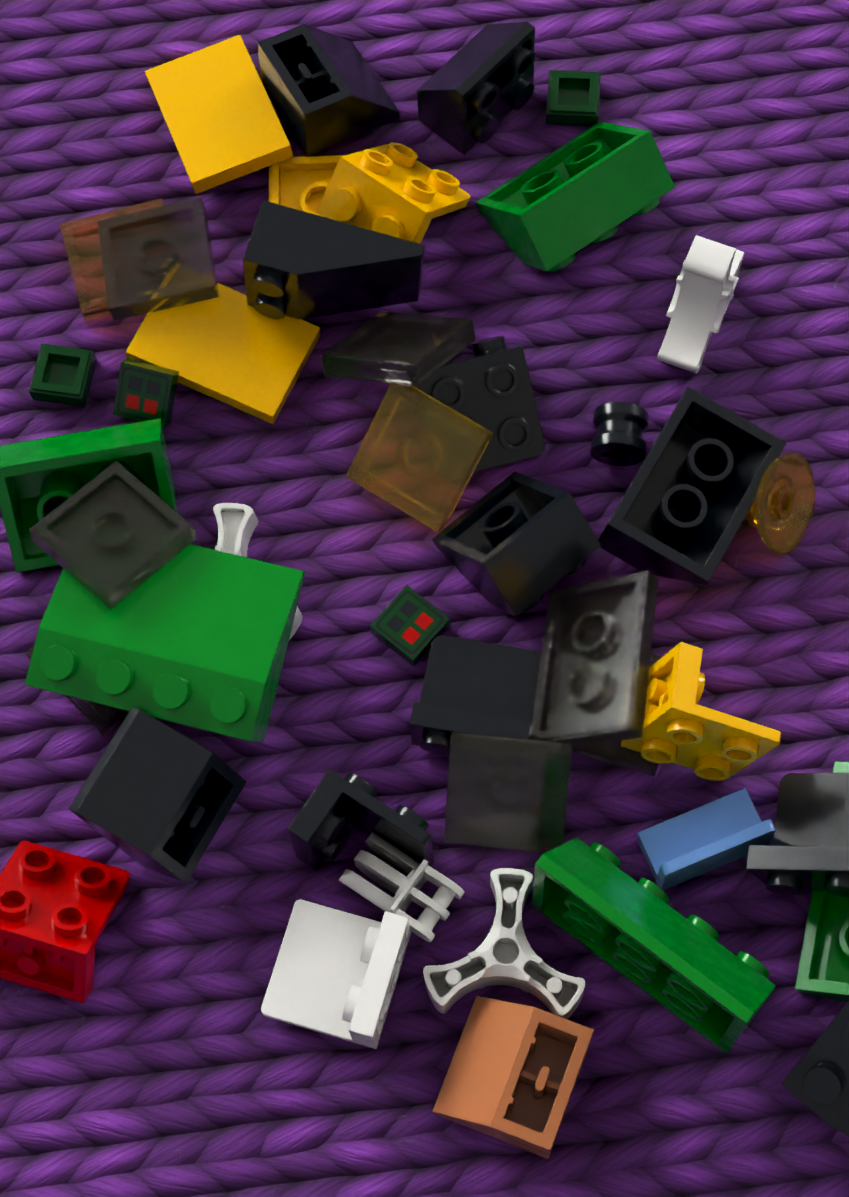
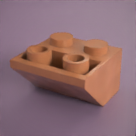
M476 996L432 1113L549 1159L589 1049L594 1029L533 1006Z

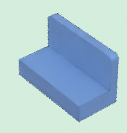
M746 788L642 830L637 833L636 840L658 887L664 891L748 856L749 845L769 846L776 829L771 819L761 821Z

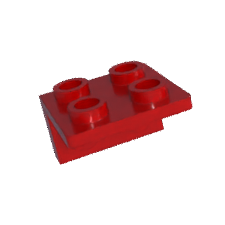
M21 841L0 874V978L85 1003L93 988L95 945L129 885L130 873L127 870L29 841Z

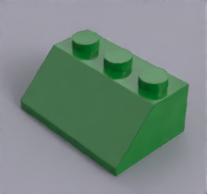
M599 122L476 201L475 204L482 216L523 264L544 271H556L573 262L576 257L574 253L588 244L602 242L613 236L618 230L617 225L632 215H641L654 209L660 203L659 197L675 188L651 131Z
M161 418L0 446V508L16 572L65 564L83 518L182 542L172 469Z

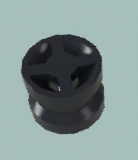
M611 402L598 406L594 410L593 424L598 429L597 436L591 441V456L601 463L613 466H630L642 462L646 458V443L642 440V433L648 428V412L640 406L626 402Z

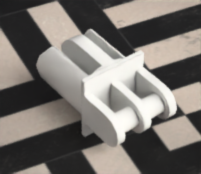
M372 832L365 841L376 854L407 873L408 876L406 877L381 859L364 850H360L355 857V865L366 876L395 896L391 897L348 869L344 871L339 881L382 910L408 917L411 932L431 942L435 937L432 929L439 919L445 921L450 913L447 907L454 897L461 899L465 893L464 890L455 882L430 867L425 859L422 863H419ZM426 880L439 887L432 899L419 891ZM412 901L424 908V911L417 920L405 913Z

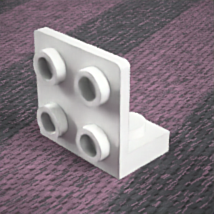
M302 899L297 900L293 906L263 1000L261 1012L265 1017L377 1049L411 936L409 918L385 911L382 922Z

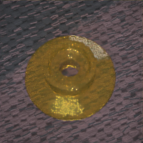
M796 452L783 454L768 466L760 482L757 497L745 516L746 521L751 526L758 528L759 535L766 546L780 554L793 550L802 541L813 515L815 504L814 477L809 463L801 454Z

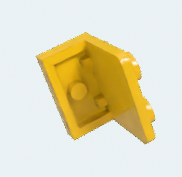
M391 142L341 156L316 213L325 218L421 244L431 220L466 207L470 195L459 187L460 182L453 175L442 170L430 169L417 160L418 155L411 148L400 143Z

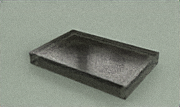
M649 571L551 590L549 592L530 746L538 752L546 753L642 738L658 579Z

